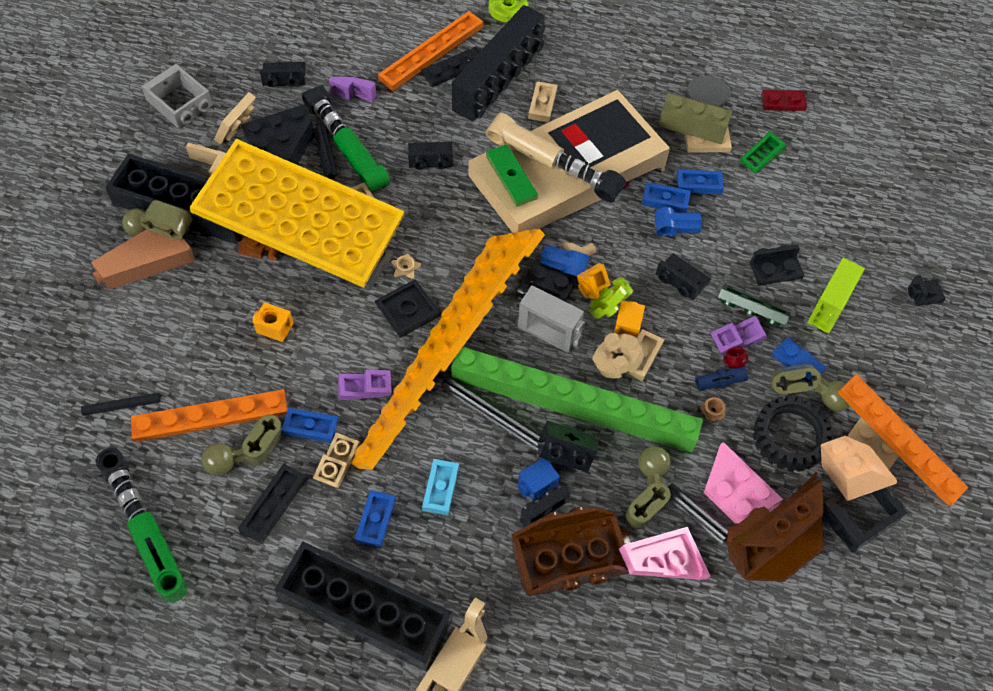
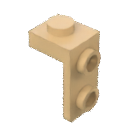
M187 143L186 145L190 159L212 165L208 171L209 176L212 175L226 154L221 150H213L200 144Z

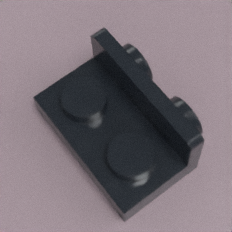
M263 63V69L260 70L262 85L272 88L285 85L291 87L305 85L306 63Z
M452 142L408 143L409 168L422 170L426 167H437L439 169L453 167Z
M782 245L778 248H762L755 251L750 265L758 286L803 279L804 273L797 258L800 250L799 246Z
M674 253L665 262L661 260L656 271V275L661 282L672 285L680 295L689 297L692 300L702 292L711 280V278Z

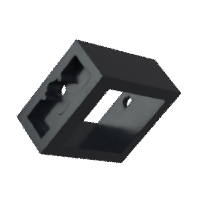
M886 487L871 494L887 511L890 517L865 534L858 529L838 505L846 499L841 492L823 503L822 517L852 553L895 525L908 513L901 501L895 498Z

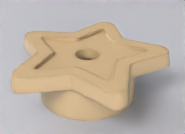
M409 254L391 261L396 268L394 277L405 275L413 279L414 270L421 266V263L415 262Z

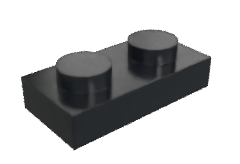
M565 485L558 489L554 487L544 494L543 499L536 503L531 501L522 508L520 522L526 527L545 515L554 512L569 502L570 491Z

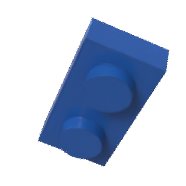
M678 169L676 175L677 188L690 190V193L722 195L724 189L722 171Z
M646 182L642 205L655 208L669 207L675 212H687L691 191Z
M789 337L772 353V356L786 367L811 364L820 375L827 368ZM806 372V377H804L806 382L810 381V377L813 376L810 372Z
M288 408L281 431L283 435L332 443L339 419L338 416Z
M370 490L355 536V543L379 549L382 548L395 506L396 496Z

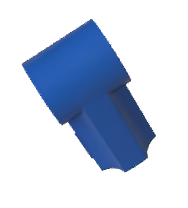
M669 207L660 208L654 213L656 233L659 237L661 235H670L672 237L676 233H700L702 216L700 213L675 212Z
M546 245L541 254L540 264L564 271L563 273L567 275L577 276L586 271L590 256L578 251L570 250L569 252Z

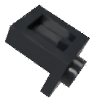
M917 275L908 286V295L911 299H914L916 306L943 303L946 299L938 279L923 281L921 275Z

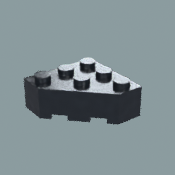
M305 105L241 124L247 144L298 165L305 153V149L314 138L312 120Z

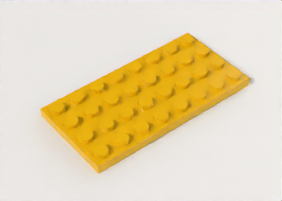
M238 139L234 141L190 206V212L363 288L404 217L403 210Z

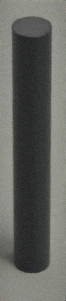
M160 393L81 406V413L83 416L160 403Z

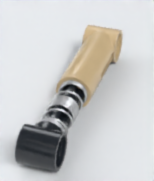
M498 113L485 132L486 136L498 145L507 144L509 147L551 169L555 167L558 170L563 169L569 176L571 175L575 179L580 178L584 183H590V186L595 188V194L603 201L613 203L626 183L624 177L616 171L607 170L602 172L598 171V169L595 171L589 168V164L585 166V163L581 160H574L571 158V155L569 157L564 155L563 148L517 125L507 114Z

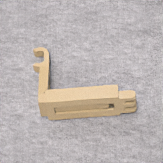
M476 597L474 598L465 614V621L460 628L455 627L416 691H429L434 683L435 686L432 691H460L486 649L487 634L481 620L485 612L483 608L486 603Z

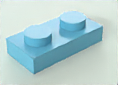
M433 459L422 511L449 515L459 463Z

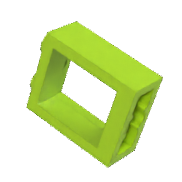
M842 258L807 323L830 333L865 268L853 261Z

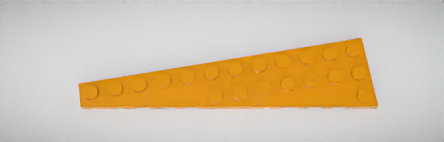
M540 228L492 236L487 240L486 247L475 259V264L471 271L465 275L461 287L453 294L451 303L442 312V317L437 325L430 331L429 338L419 349L414 362L407 368L406 375L401 383L395 387L394 394L382 408L381 415L376 423L370 427L366 439L356 449L355 456L351 461L354 467L373 470L395 437L406 425L404 418L417 410L421 404L418 399L426 390L431 391L436 384L433 381L440 370L445 372L481 323L484 316L492 308L493 303L491 300L503 293L507 287L505 281L511 275L517 274L520 270L519 262L524 256L529 257L545 236Z

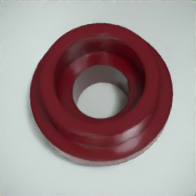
M740 347L729 348L723 357L724 363L731 368H739L746 365L749 361L746 351Z

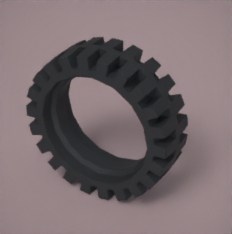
M787 395L785 399H783V396L777 397L775 401L771 400L760 411L753 427V440H756V448L761 450L760 455L763 458L767 457V462L771 465L776 463L777 468L783 469L785 467L787 471L791 472L795 469L798 472L804 471L805 468L810 469L815 464L817 465L821 461V444L832 441L833 431H830L832 427L831 422H826L828 416L826 413L820 414L821 408L818 405L813 408L811 407L812 401L807 400L806 403H803V397L799 396L793 400V395ZM782 413H793L805 418L816 432L815 447L809 453L803 455L791 454L780 449L772 441L768 433L770 420Z

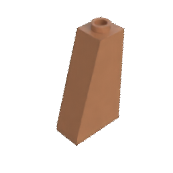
M146 229L92 261L91 264L95 269V272L92 274L99 285L104 283L110 290L195 261V257L191 247L183 238L181 240H174Z

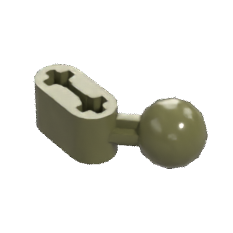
M152 201L146 211L139 208L130 209L124 214L122 224L126 233L132 237L147 229L174 240H181L191 225L193 218L183 209L160 201Z
M811 364L778 368L770 376L771 385L779 394L815 390L821 394L823 405L833 412L845 411L850 407L837 393L845 382L827 381L820 376V373ZM806 372H810L813 375L808 382L804 379ZM782 376L786 378L784 386L779 384L780 377Z
M274 415L261 417L240 447L230 448L223 443H214L208 446L201 457V464L204 470L213 476H223L229 473L236 463L246 461L253 466L263 464L281 440L282 428L280 420Z
M648 447L639 455L638 465L640 471L647 477L648 488L631 503L624 514L625 523L632 529L643 528L663 509L670 499V490L663 484V476L670 470L671 459L669 454L661 447ZM655 495L660 497L645 509L642 516L636 517L634 515L640 512L650 502L652 497Z

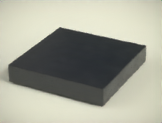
M416 279L375 300L376 306L399 338L441 316L438 308Z

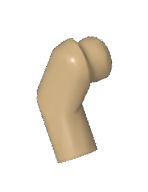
M565 242L560 248L569 252L570 250L578 251L589 256L596 253V248L592 243L580 247L573 243Z

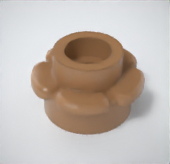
M709 398L701 406L702 414H705V418L709 421L721 420L725 416V404L719 398Z

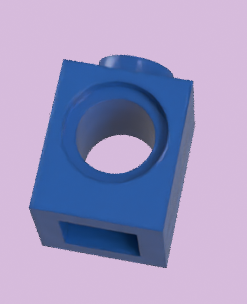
M540 459L519 472V483L517 486L525 498L529 496L532 501H536L544 496L548 490L559 486L560 476L548 460Z

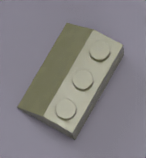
M668 93L662 109L659 127L722 145L733 110L674 93Z

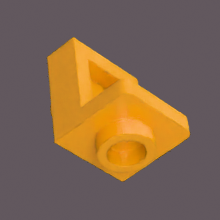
M601 263L577 275L579 290L587 298H600L599 292L611 285L605 266Z

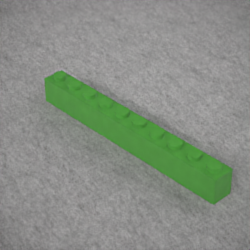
M462 347L456 355L451 366L452 378L458 382L690 453L695 448L703 422L701 418Z

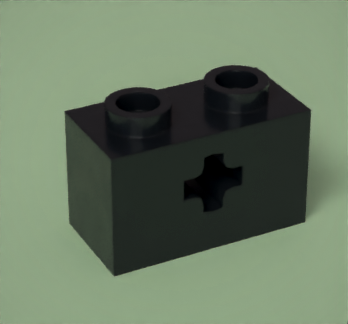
M546 421L538 440L539 458L587 473L597 453L595 436L550 421Z

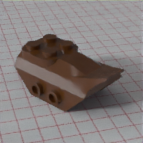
M815 472L793 495L774 504L769 509L766 507L754 508L743 521L730 527L727 532L728 555L736 570L745 580L785 582L824 550L822 480H818V472Z
M576 507L564 514L552 512L512 534V548L521 585L529 597L563 589L565 591H573L580 588L581 584L591 582L592 585H599L606 582L607 578L629 574L619 548L625 544L632 543L629 531L618 524L615 512L596 507L587 509L585 507Z

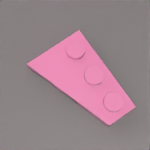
M688 527L625 544L619 548L630 575L696 580L711 577Z

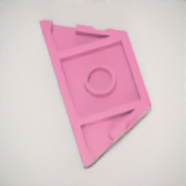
M724 442L720 444L704 493L735 524H739L748 517L754 508L766 507L769 509L774 504L783 500Z

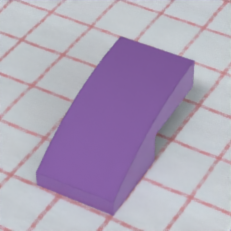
M331 77L329 79L331 94L350 101L353 95L373 102L377 97L374 82L353 77Z
M756 315L735 326L732 322L711 332V336L721 354H725L729 348H743L767 339V335Z
M365 370L364 374H339L338 376L339 400L384 397L392 393L390 370Z

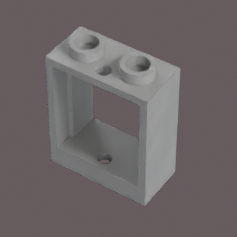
M177 64L141 86L146 101L178 128L190 123L193 118L202 112H206L213 105L209 91ZM182 85L195 98L174 111L161 98Z
M531 286L519 305L518 328L569 353L573 346L577 348L582 340L583 335L580 333L585 325V322L582 321L584 311Z

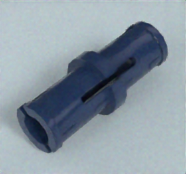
M745 366L729 370L717 369L715 373L695 377L699 392L716 387L723 389L730 384L748 381ZM730 376L728 379L712 381L713 379Z

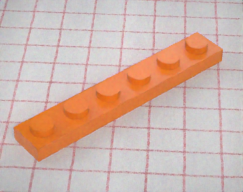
M468 11L380 72L378 80L391 91L396 90L420 73L422 69L430 66L483 28V21Z
M858 374L851 377L837 391L850 407L949 506L954 504L967 490L968 486Z
M285 390L131 416L132 440L139 442L259 420L265 415L284 416L288 410Z

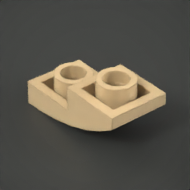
M335 433L326 455L323 454L313 479L338 488L351 465L356 449L361 443L355 439Z

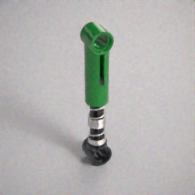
M319 85L303 92L301 96L304 105L310 113L315 112L320 116L326 128L333 134L335 144L360 177L361 183H365L371 193L389 185L390 179L385 168L381 164H377L354 131L343 124L337 112H333L330 97L325 87Z
M104 449L98 454L96 465L106 481L110 483V486L115 488L114 493L118 497L117 500L120 507L124 510V515L129 517L127 528L154 583V588L163 600L177 602L185 596L187 583L153 514L150 512L145 513L146 508H143L141 505L142 499L137 489L133 488V480H129L128 462L118 449ZM117 462L114 467L108 468L112 463ZM156 553H158L165 568L163 570L160 569L154 556ZM177 581L173 589L165 590L167 584Z

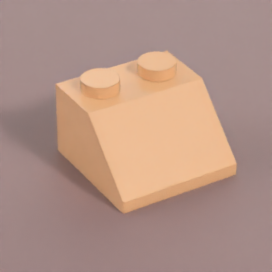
M847 436L821 444L822 467L847 501L897 484V479L869 445Z

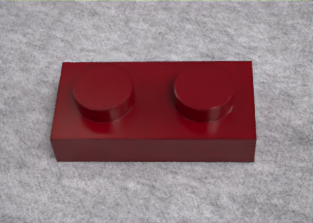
M762 90L763 110L806 111L807 109L805 91Z

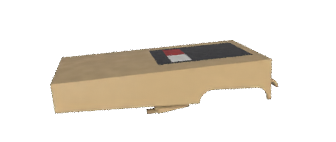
M618 90L531 131L563 148L564 155L568 157L571 155L572 159L581 160L585 163V166L589 164V168L595 171L596 169L602 172L607 170L616 171L624 177L626 182L656 168H661V171H664L670 150L668 145ZM509 147L538 193L537 200L516 207L488 161L486 153L469 160V177L512 233L539 229L602 200L595 194V188H592L590 183H584L580 178L575 179L571 175L569 176L563 169L558 170L557 167L551 169Z

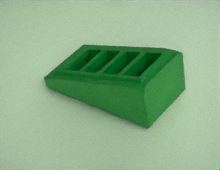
M769 131L739 161L754 174H757L785 151L786 143ZM768 144L774 150L771 151L766 145ZM763 149V150H764L766 153H768L769 155L766 156V155H765L763 152H761L760 150ZM756 153L764 160L760 161L754 154ZM751 158L758 165L755 167L748 159Z

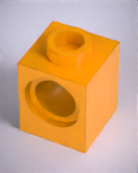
M621 300L614 333L618 335L629 334L638 338L645 305H640L634 301L627 302Z
M265 302L253 316L256 333L281 342L284 341L294 323L291 311Z

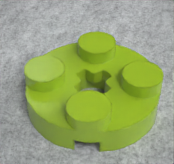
M489 0V13L496 20L507 23L523 5L528 6L527 0Z
M623 277L612 281L613 287L609 289L607 287L603 288L599 292L600 298L592 300L589 305L592 309H588V311L594 318L600 319L604 315L611 317L619 309L617 305L621 300H625L632 294L633 289Z

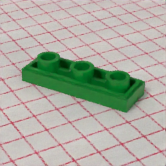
M507 144L486 151L488 161L516 207L538 199V193Z

